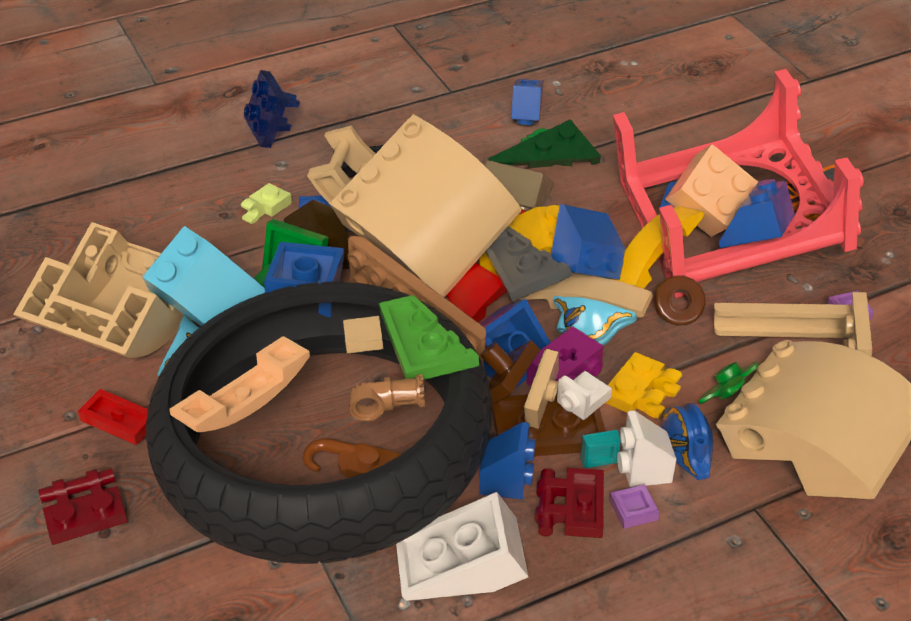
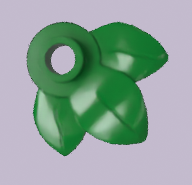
M737 361L724 367L714 375L718 383L706 391L698 402L704 404L716 396L720 400L729 398L745 384V377L758 368V363L753 362L746 367H740Z

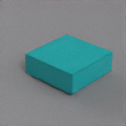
M618 430L582 436L580 460L584 469L617 463V453L620 452L621 437Z

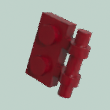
M567 467L566 479L555 478L554 470L543 469L541 471V479L537 481L536 494L540 498L539 506L535 509V522L538 524V533L541 536H551L553 534V525L565 523L564 536L602 538L604 529V470ZM557 496L566 497L565 505L554 504V499Z
M112 468L97 472V469L85 472L86 476L65 482L63 479L52 481V486L38 489L42 504L57 500L58 503L42 508L52 545L128 522L118 487L115 486L102 490L101 487L116 482ZM87 490L91 491V494L69 500L68 496Z

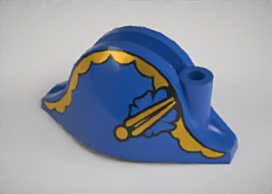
M695 403L685 404L684 407L678 405L665 409L661 428L668 433L676 456V463L697 480L709 478L714 441L707 418Z

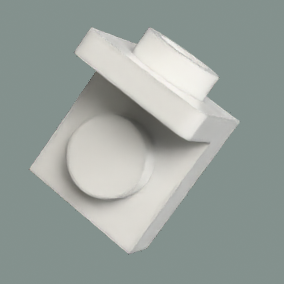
M586 371L574 380L564 375L558 382L557 402L565 410L585 420L611 398L612 388Z

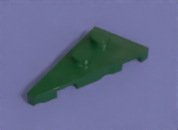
M570 119L489 157L488 161L510 166L513 164H528L529 168L552 167L554 165L572 166L573 161L589 160L591 165H596L600 163L601 155Z

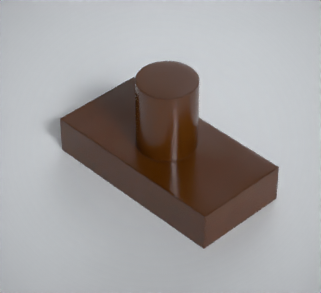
M532 340L511 351L509 354L496 342L491 343L481 353L480 356L496 372L489 382L492 404L513 392L540 351Z

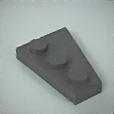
M509 226L485 251L512 302L572 276L570 266L564 262L558 263L552 259V255L544 249L540 251L532 245L531 240Z

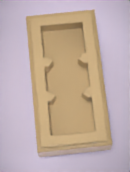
M546 349L541 358L524 406L525 423H530V427L539 428L548 401L554 402L558 390V381H555L559 371L558 351Z

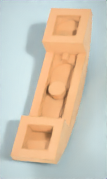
M283 336L256 353L257 366L210 396L198 390L170 408V415L196 432L217 430L234 424L260 409L283 390L309 359V351Z

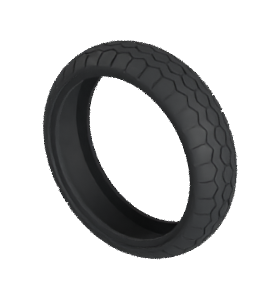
M354 282L306 283L297 285V287L289 286L272 290L271 293L266 292L224 310L195 330L177 348L160 373L150 398L146 420L147 449L153 473L167 500L186 522L205 537L235 552L273 562L318 564L319 561L320 563L347 560L349 557L351 559L377 552V549L383 550L416 534L441 516L461 496L477 472L487 447L492 420V399L489 382L480 357L479 366L425 379L444 400L445 403L442 411L431 428L418 442L388 463L369 472L329 483L284 485L253 480L221 467L201 452L197 447L201 432L194 431L171 416L170 408L198 390L209 396L257 366L256 353L283 336L307 349L310 356L328 353H347L343 320L379 316L383 349L350 354L374 356L399 364L380 314L379 303L410 296L390 288ZM421 301L438 317V323L447 331L452 330L459 336L460 343L466 349L472 348L476 352L466 335L449 318L434 307ZM331 302V317L318 314L319 303Z

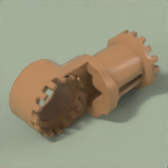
M418 374L415 378L392 380L391 377H384V382H362L361 386L357 384L356 388L352 387L349 396L350 413L355 419L360 421L376 420L381 417L384 411H393L394 407L418 405L419 407H425L423 374ZM365 398L376 401L372 406H361L357 402Z

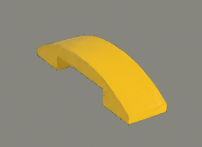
M681 206L673 207L682 224L683 236L688 237L705 217L704 212ZM660 214L642 228L625 250L620 280L612 278L611 280L620 281L642 289L652 280L648 270L663 253Z

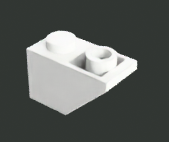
M628 411L626 427H621L620 430L623 449L617 453L619 472L626 474L629 487L643 484L648 486L672 483L676 456L667 431L638 412Z

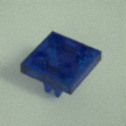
M260 70L257 80L253 82L249 104H246L244 108V119L260 147L271 148L277 131H290L292 125L287 123L288 119L282 117L285 108H298L300 101L296 100L297 96L295 94L283 92L271 71Z

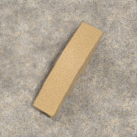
M572 273V276L519 300L547 299L551 309H558L553 302L554 296L581 297L611 304L636 312L637 317H644L653 295L651 291L620 281Z

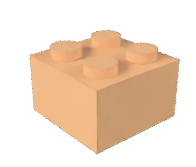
M711 144L694 156L665 200L674 207L681 206L703 211L705 217L697 226L712 237L728 228L758 181Z

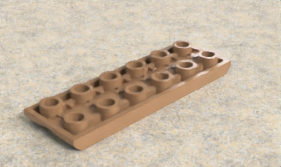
M351 236L348 238L349 282L397 290L410 296L414 295L417 299L434 307L449 318L466 335L483 364L484 359L480 356L485 350L486 329L364 237Z

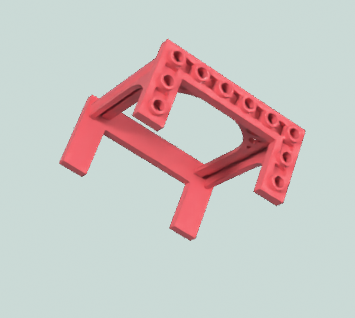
M787 69L775 71V90L768 105L749 126L740 132L716 142L649 160L636 162L633 128L625 112L613 115L620 184L641 228L657 216L644 188L679 179L694 156L711 144L737 165L760 167L783 176L794 186L799 196L798 210L782 237L734 245L685 259L682 224L673 206L668 205L659 208L663 253L657 259V262L665 279L684 275L694 279L696 282L836 244H840L844 252L857 249V238L861 234L858 219L859 212L862 211L860 188L864 185L862 173L858 168L855 169L846 157L835 160L834 183L831 179L826 178L821 163L815 161L807 143L804 144L800 138L797 121L800 120L801 114L797 105V97L801 95V88L798 80L793 79ZM776 153L784 155L781 161L772 162L769 160ZM813 201L814 205H809L808 202ZM807 214L821 215L815 221L804 217ZM676 292L673 294L674 298L686 296L684 293Z

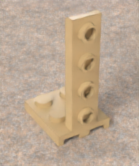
M852 292L851 305L715 303L714 333L719 336L848 338L843 340V346L872 356L867 292Z

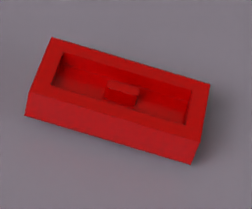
M99 389L78 410L80 421L136 446L146 436L148 409L105 390Z

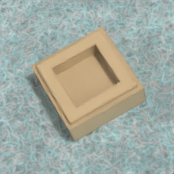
M379 316L343 320L347 353L383 349Z

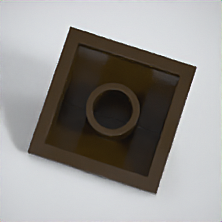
M311 200L284 218L285 223L329 237L327 247L344 248L342 270L350 269L347 228L341 223L332 207L316 200Z

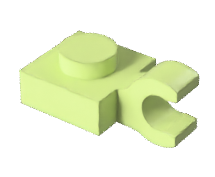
M268 183L241 203V207L248 210L242 216V220L253 224L264 214L273 217L292 203L291 193Z

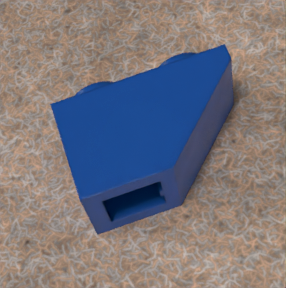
M522 422L488 441L481 460L479 495L488 496L497 492L500 497L523 500L525 485H532L534 463H527V461H534L536 439L529 438L530 423Z

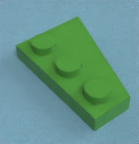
M414 295L379 303L380 314L405 379L415 378L416 375L423 374V380L479 366V355L472 348L466 349L460 343L459 336L452 330L447 331L438 323V317Z

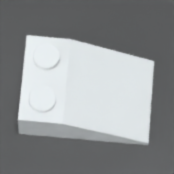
M497 492L438 517L416 534L396 544L402 597L406 601L495 592L528 578L517 518Z

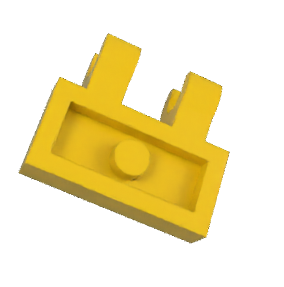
M635 352L608 384L612 388L611 398L605 404L626 413L639 409L653 418H659L665 410V407L660 404L666 396L675 397L680 391L681 386L677 382L682 377V373L673 368L665 370L664 363Z

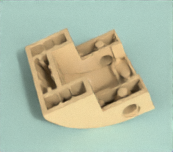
M414 114L329 203L345 227L358 236L367 239L443 297L451 291L522 211L509 191L475 156L447 134Z
M93 222L88 227L69 264L45 257L13 314L22 320L127 358L149 355L161 348L178 332L183 316L177 309L151 293L142 278L161 253L129 243L119 231Z
M784 340L774 345L771 354L758 366L757 372L742 387L740 394L734 402L726 407L724 415L717 422L716 426L720 429L733 459L792 461L807 496L875 499L911 441V383L882 361L864 352L827 342H792L791 340Z

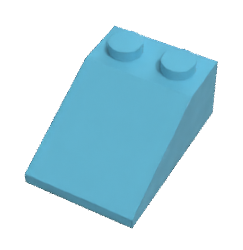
M186 226L179 231L142 276L151 293L157 295L200 326L224 310L249 298L265 293V288L210 242Z

